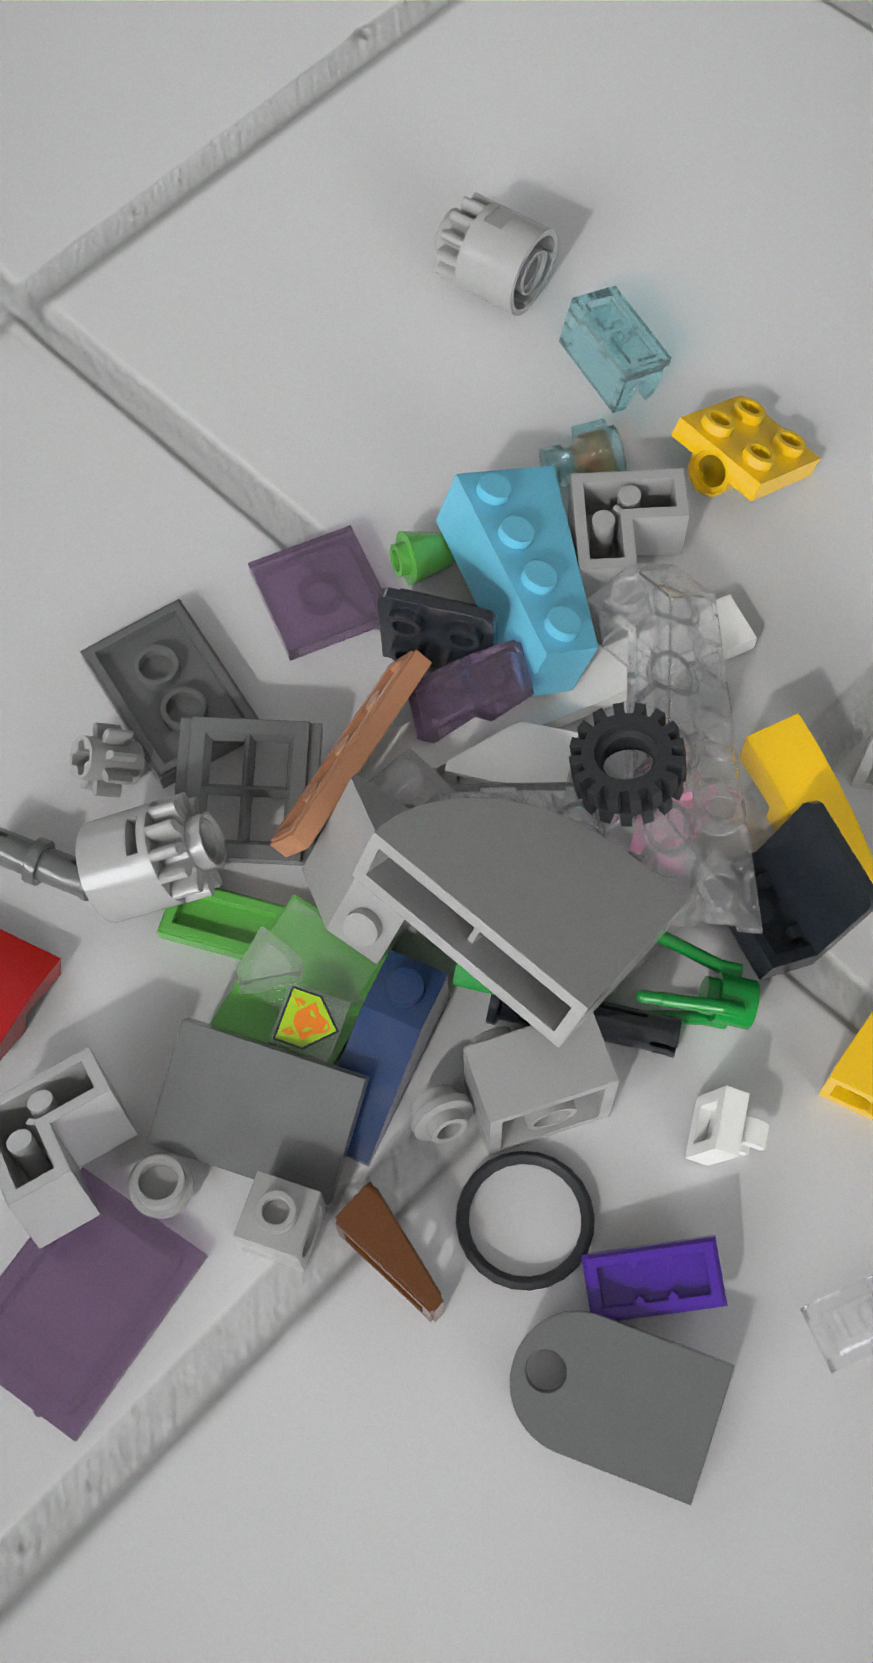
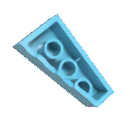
M554 465L456 474L436 522L477 606L488 609L497 616L496 645L522 698L572 691L598 649V644Z

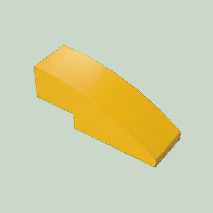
M799 713L747 736L739 759L769 805L766 818L775 832L802 804L815 800L822 802L873 883V857L855 814L823 752Z

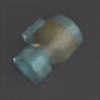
M604 418L571 426L572 445L565 448L557 444L539 449L540 466L554 465L560 489L570 486V476L574 473L626 471V459L620 435L614 425L607 426Z

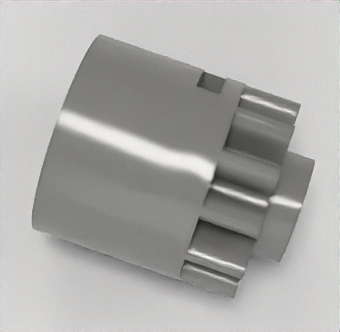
M475 192L472 198L465 196L462 199L461 209L452 208L441 221L435 237V258L440 260L435 272L441 275L442 279L515 316H519L525 313L539 297L550 276L557 255L558 236L555 230Z
M185 792L86 822L80 828L77 835L75 850L78 874L90 903L103 918L113 923L123 922L215 895L214 888L223 885L222 878L217 869L225 866L227 857L226 841L218 821L209 812L200 813L198 798L196 796L188 798Z

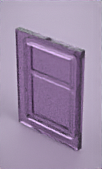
M83 1167L81 1173L100 1215L41 1249L29 1237L0 1276V1385L30 1407L36 1417H43L76 1442L208 1258L207 1254L159 1220L140 1213L129 1199Z

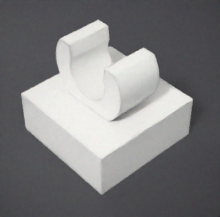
M726 1085L697 1096L685 1155L686 1159L710 1166L739 1157V1154L749 1155L750 1147L761 1151L765 1150L770 1124L760 1119L746 1116L750 1093Z

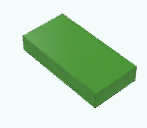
M214 888L215 895L165 909L157 929L160 938L250 962L285 906L225 889Z

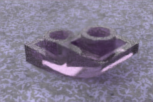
M515 640L497 644L451 662L423 677L408 698L417 739L434 744L474 717L492 722L534 695L522 644Z

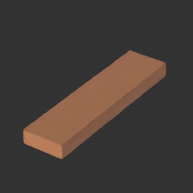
M418 650L410 651L389 664L270 839L272 841L270 846L283 856L289 857L310 847L334 811L350 779L360 772L432 664Z

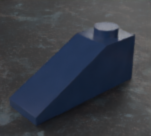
M389 950L362 1004L338 1065L370 1076L346 1157L368 1167L449 1000L448 974L392 950Z

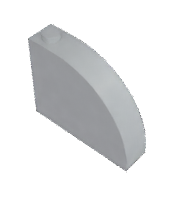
M491 798L439 800L416 806L396 815L373 831L351 874L558 1048L568 1040L660 940L688 902V899L639 860L599 833L548 810L523 803Z

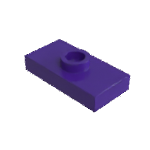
M715 1235L584 1253L581 1255L591 1312L623 1321L728 1306Z

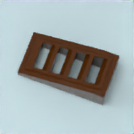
M371 1181L368 1182L336 1215L335 1224L338 1234L430 1322L432 1320L436 1322L444 1313V1300L441 1297V1292L377 1187H374Z

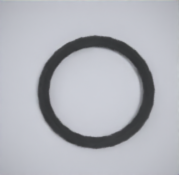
M515 1151L501 1154L485 1162L471 1175L464 1185L457 1203L455 1224L458 1240L464 1254L480 1274L493 1283L509 1289L532 1291L548 1288L566 1279L579 1267L582 1262L581 1255L588 1253L594 1236L595 1215L591 1197L584 1183L570 1167L558 1159L540 1152ZM519 1164L536 1165L548 1169L561 1177L572 1189L578 1201L581 1214L580 1235L569 1257L557 1268L544 1274L529 1277L512 1275L490 1264L478 1251L472 1239L469 1225L470 1207L474 1195L482 1183L493 1173L505 1167Z

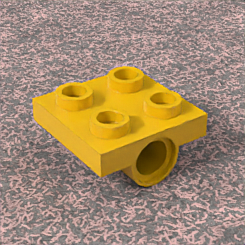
M743 395L680 417L671 436L693 453L688 464L689 479L697 492L708 497H715L735 488L752 502L811 476L821 459L806 447V442L800 435L781 427L766 414L765 408L759 402Z

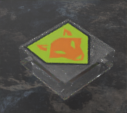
M290 981L268 1043L330 1063L351 1002Z

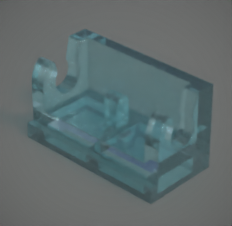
M616 285L571 299L559 342L611 412L616 413L625 410L631 400L632 392L638 386H640L639 393L645 400L648 399L656 390L664 367L669 366L672 357Z

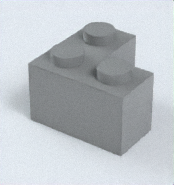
M684 468L571 474L567 513L568 525L588 606L632 604L638 568L637 556L683 553L690 517Z
M90 1047L83 1049L0 1095V1189L7 1206L39 1249L100 1215L80 1167L138 1135L115 1088Z

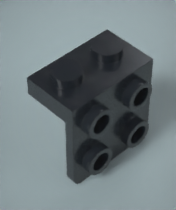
M385 587L381 589L377 603L384 657L392 658L395 661L410 651L418 650L432 662L430 665L432 668L445 670L459 679L473 680L480 678L493 681L501 656L496 645L497 616L494 612L480 608L475 604L404 588Z
M818 800L802 804L756 852L711 862L699 875L759 980L814 964L873 912V883L826 807Z

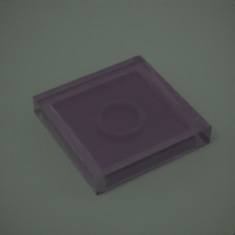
M351 525L248 563L250 575L290 661L380 627L377 600L382 588Z

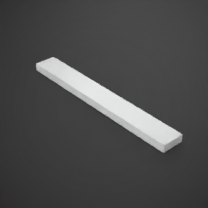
M731 594L598 646V649L572 691L522 698L513 680L387 730L358 775L389 796L445 774L447 760L518 721L553 728L562 727L589 716L600 708L604 710L615 703H621L755 648L757 637ZM327 755L321 757V764L323 763Z

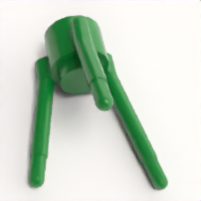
M666 931L657 943L709 968L717 974L716 977H704L698 997L662 991L639 990L636 993V999L641 1003L685 1009L642 1011L682 1018L681 1025H705L723 1030L727 1026L749 1030L758 1011L760 1001L759 982L742 977L743 964L722 960Z

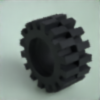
M624 702L613 704L614 715L607 717L602 708L592 713L594 726L583 720L577 727L579 738H571L569 763L574 790L578 800L582 798L584 809L591 815L597 809L599 810L600 821L611 824L614 814H619L621 827H633L632 815L641 814L643 824L645 825L654 822V808L657 807L665 816L672 810V798L680 800L684 792L683 782L687 781L684 738H680L679 727L674 720L666 724V714L658 708L648 717L646 704L635 702L633 713H625ZM623 750H639L647 753L653 760L652 767L647 773L633 779L611 777L605 772L603 767L607 758Z

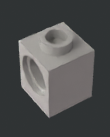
M257 1171L233 1236L243 1251L305 1272L327 1211L323 1196L319 1191Z

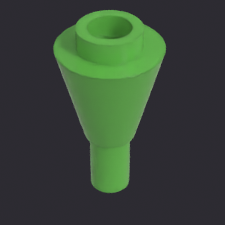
M399 531L396 536V543L390 545L389 553L393 571L397 577L404 576L405 581L410 586L456 563L442 533Z

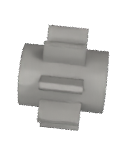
M95 722L93 724V736L80 735L76 738L71 748L70 768L73 776L78 780H82V789L93 790L94 796L120 798L122 784L133 785L138 782L144 769V751L139 742L132 741L133 731L122 730L121 725Z

